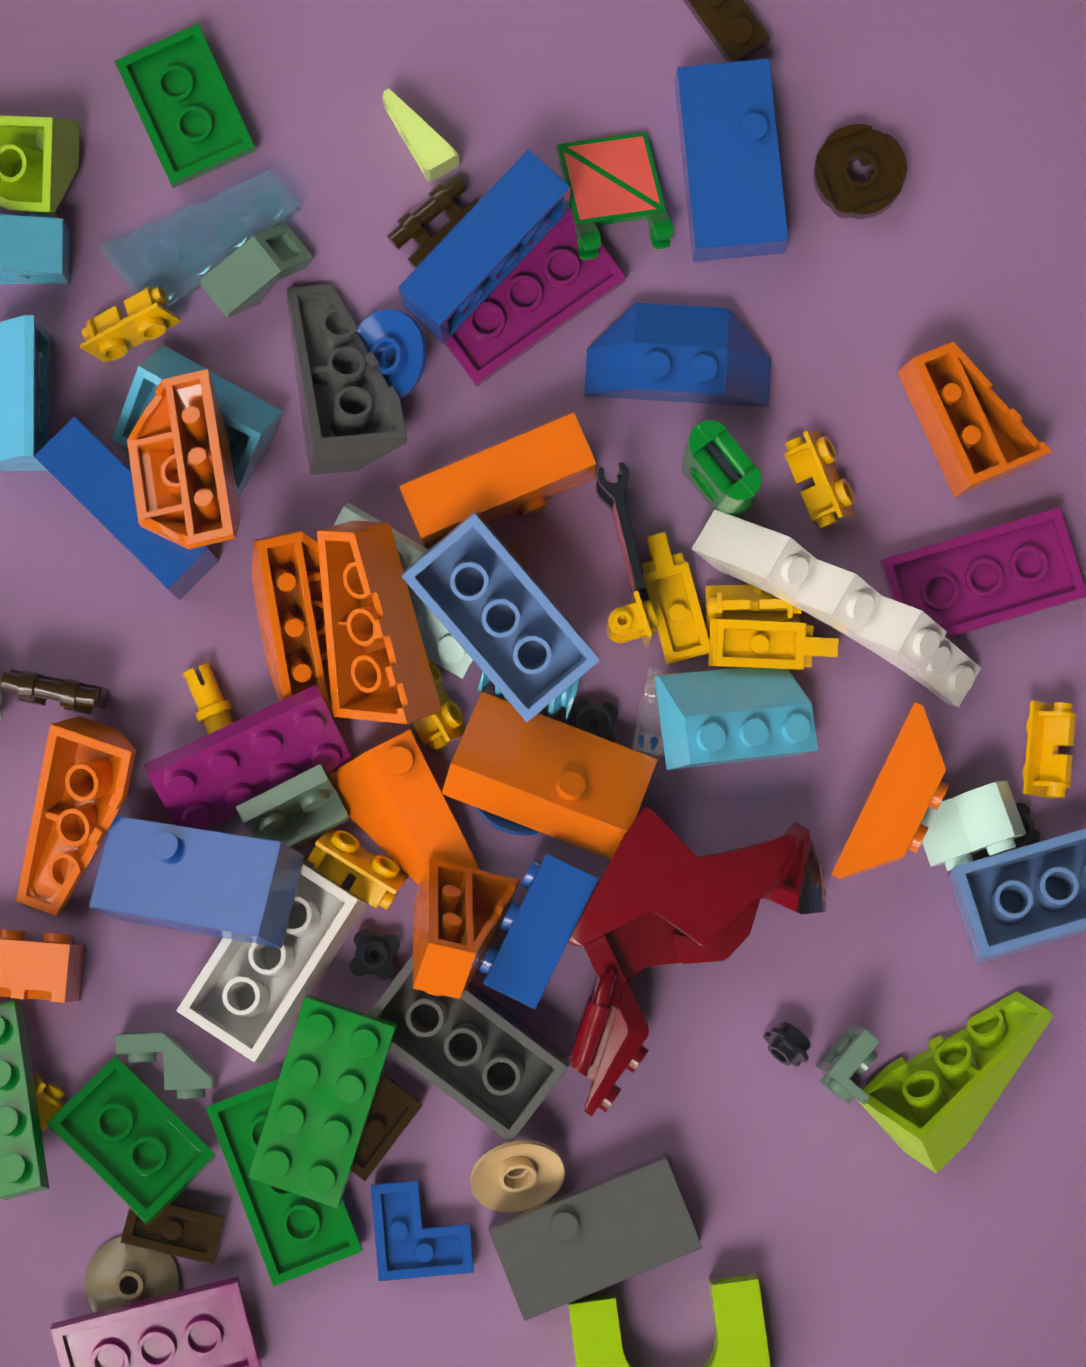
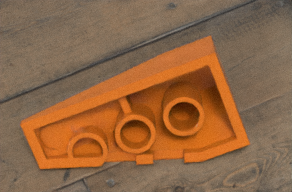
M81 716L50 724L16 902L54 916L61 914L128 794L136 749L119 729Z
M411 730L364 752L329 774L351 819L418 886H420L428 859L480 870Z

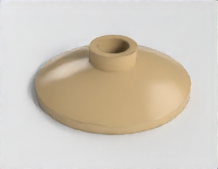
M531 1140L512 1141L489 1150L476 1162L471 1171L470 1185L474 1197L483 1206L499 1212H520L543 1204L554 1196L563 1183L565 1169L560 1155L552 1147Z

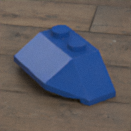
M635 303L587 349L584 396L768 407L771 359L729 308Z

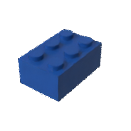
M546 854L543 862L533 859L521 883L522 886L529 889L522 905L512 902L500 928L508 931L502 946L498 948L491 945L479 971L487 974L483 984L535 1009L598 878L549 854Z

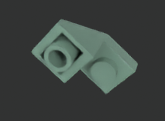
M283 223L252 236L202 277L199 283L226 318L260 304L275 281L306 269L313 256L287 223Z
M169 1031L121 1033L115 1035V1054L128 1053V1062L157 1061V1052H163L164 1090H177V1099L206 1097L205 1089L217 1086V1076Z

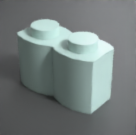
M1007 780L993 782L942 801L938 810L928 806L920 823L929 827L922 843L930 866L945 864L947 872L951 871L953 867L973 862L971 854L987 849L989 856L1016 848L1014 839L1026 834Z

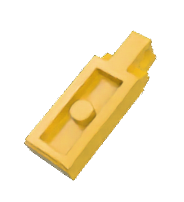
M665 532L648 536L646 542L651 561L641 563L648 600H650L658 624L656 629L666 665L709 654V638L688 562L684 561L682 553L671 555Z
M710 619L708 665L804 670V667L812 668V656L838 657L839 638L813 637L814 626L806 625V623Z

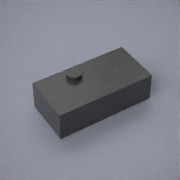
M413 955L369 1012V1015L398 1024L390 1052L508 1142H512L572 1061L568 1055L471 982L460 999L444 995L434 996L425 991L413 989Z
M665 1154L489 1225L488 1230L524 1321L703 1248Z

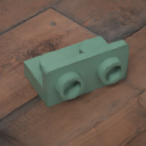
M321 764L236 807L243 824L253 834L254 838L282 842L292 849L349 819V815L332 780Z
M851 1023L816 1065L825 1074L820 1083L847 1104L854 1098L865 1105L871 1097L849 1078L854 1072L859 1076L862 1075L872 1065L878 1056L874 1048L880 1041L866 1029Z

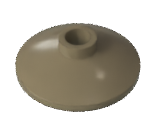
M122 1236L104 1244L90 1260L85 1275L86 1297L94 1313L178 1292L180 1289V1275L173 1256L120 1243ZM132 1276L137 1280L138 1289L135 1293H127L123 1290L122 1280L124 1277Z

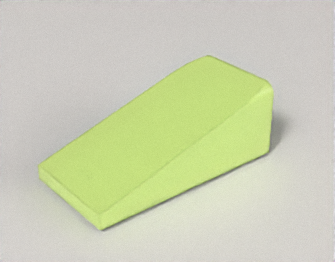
M390 89L383 91L384 109L426 180H429L431 183L460 165L457 151Z

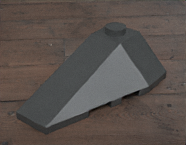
M333 284L287 288L286 296L310 474L318 475L357 471L406 444L407 435L400 398L393 386L389 387L378 369L379 362L373 352H368L358 335L357 325Z

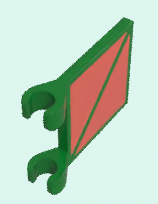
M647 132L557 144L556 150L563 179L570 186V208L576 229L578 251L582 260L598 258V249L601 246V237L597 228L599 225L647 219L652 248L665 249L670 247V238H672L674 230L671 219L666 212Z

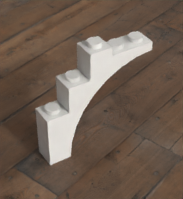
M715 509L692 547L694 552L718 571L772 594L835 628L905 672L945 703L959 708L981 670L978 664L945 637L947 632L922 610L882 596L857 574L816 559L789 536Z

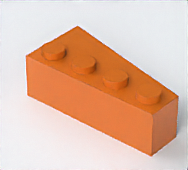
M352 520L317 530L333 717L410 724L442 712L408 586L401 577L403 568L390 522Z

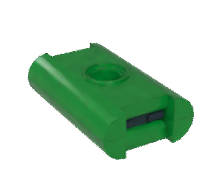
M714 420L702 421L696 424L690 432L682 459V471L713 510L716 509L741 519L749 512L762 482L761 472L758 466L753 464L728 433L727 428L723 424Z

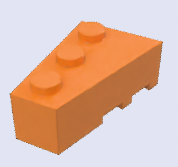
M954 341L913 357L897 372L954 498L1033 466L1053 452L1044 441L1039 442L1021 422L1023 419L1014 408L1009 409L991 389L993 384Z
M0 929V996L15 999L51 1000V1002L60 1003L80 1001L85 945L72 944L73 934L44 932V941L25 940L26 931Z

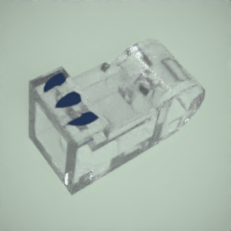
M648 667L643 697L640 699L632 750L648 756L665 758L654 677L678 674L679 672Z

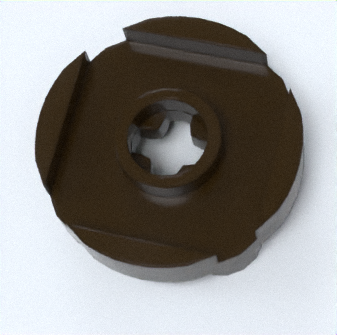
M865 124L848 125L833 132L819 150L813 170L814 185L821 200L838 217H852L856 219L874 217L890 208L900 195L907 173V164L899 143L888 133L884 135L878 130L871 129L872 126ZM859 160L862 167H871L872 172L866 176V182L860 183L857 179L849 177L848 173L852 170L853 161Z

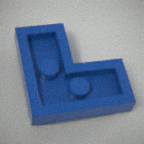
M419 1179L371 1184L379 1281L474 1273L470 1223L423 1227Z

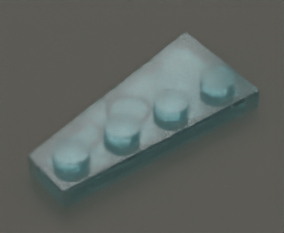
M270 170L217 193V197L196 206L194 204L176 211L177 214L155 224L148 223L134 229L132 234L116 241L109 240L97 247L134 295L143 291L148 286L154 289L161 286L169 298V302L164 307L170 311L201 287L199 282L202 277L252 236L285 223L301 211V208L274 172Z

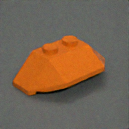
M208 369L162 379L155 390V397L145 408L127 439L138 523L142 528L186 549L236 539L241 516L228 435Z
M301 530L254 539L251 579L266 665L278 701L280 702L317 685L332 713L318 542Z
M914 702L831 873V878L841 881L902 860L907 850L917 853L929 827L920 824L928 806L938 810L949 787V784L941 781L946 768L923 705Z

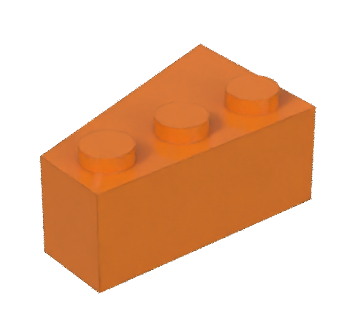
M428 859L413 904V989L425 991L434 996L444 995L457 999L462 997L501 929L500 926L510 908L520 879Z

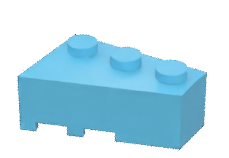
M0 212V284H70V229L65 221L58 218V215L49 212H34L30 216L10 215Z

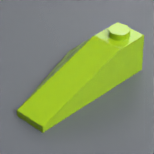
M0 116V207L12 211L55 213L79 168L80 121L53 117Z
M1016 991L969 1018L966 1028L945 1040L939 1035L928 1041L929 1049L910 1060L905 1061L903 1057H900L888 1064L862 1089L871 1098L865 1105L861 1102L859 1103L905 1153L937 1174L971 1140L1052 1020V1013Z

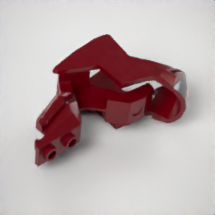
M645 807L639 812L620 841L612 859H610L568 941L573 946H584L598 977L593 996L588 998L570 1056L572 1060L571 1067L593 1081L584 1107L585 1113L592 1117L598 1108L606 1112L621 1091V1088L615 1083L623 1071L628 1069L633 1073L649 1051L648 1048L642 1045L649 1034L648 1022L629 985V982L642 969L654 965L693 964L728 959L750 935L760 899L762 898L801 915L826 911L824 875L810 829L795 821L785 833L769 840L739 849L698 857L652 809Z

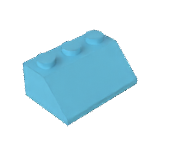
M23 315L0 322V472L48 471L34 455L50 441V334L34 315Z
M162 344L138 366L111 440L128 449L127 439L143 411L155 397V390L162 379L206 368ZM209 371L228 435L237 497H239L267 451L283 411Z
M741 667L658 675L654 677L667 770L792 757L818 750L812 703L788 669Z

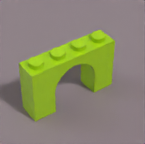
M756 1274L708 1280L715 1325V1342L712 1353L703 1367H771L759 1279ZM615 1292L584 1296L568 1303L576 1367H634L626 1357L622 1347Z

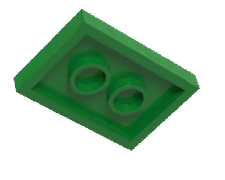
M199 24L114 61L172 188L256 151Z
M116 1056L46 1123L48 1128L147 1226L216 1158V1154Z

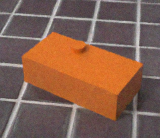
M573 412L402 484L399 488L422 545L430 549L474 510L487 524H490L520 511L522 517L546 508L548 506L546 499L594 480L597 464Z
M481 692L450 764L442 794L612 859L620 841L637 817L658 759L539 713L526 722L508 701Z

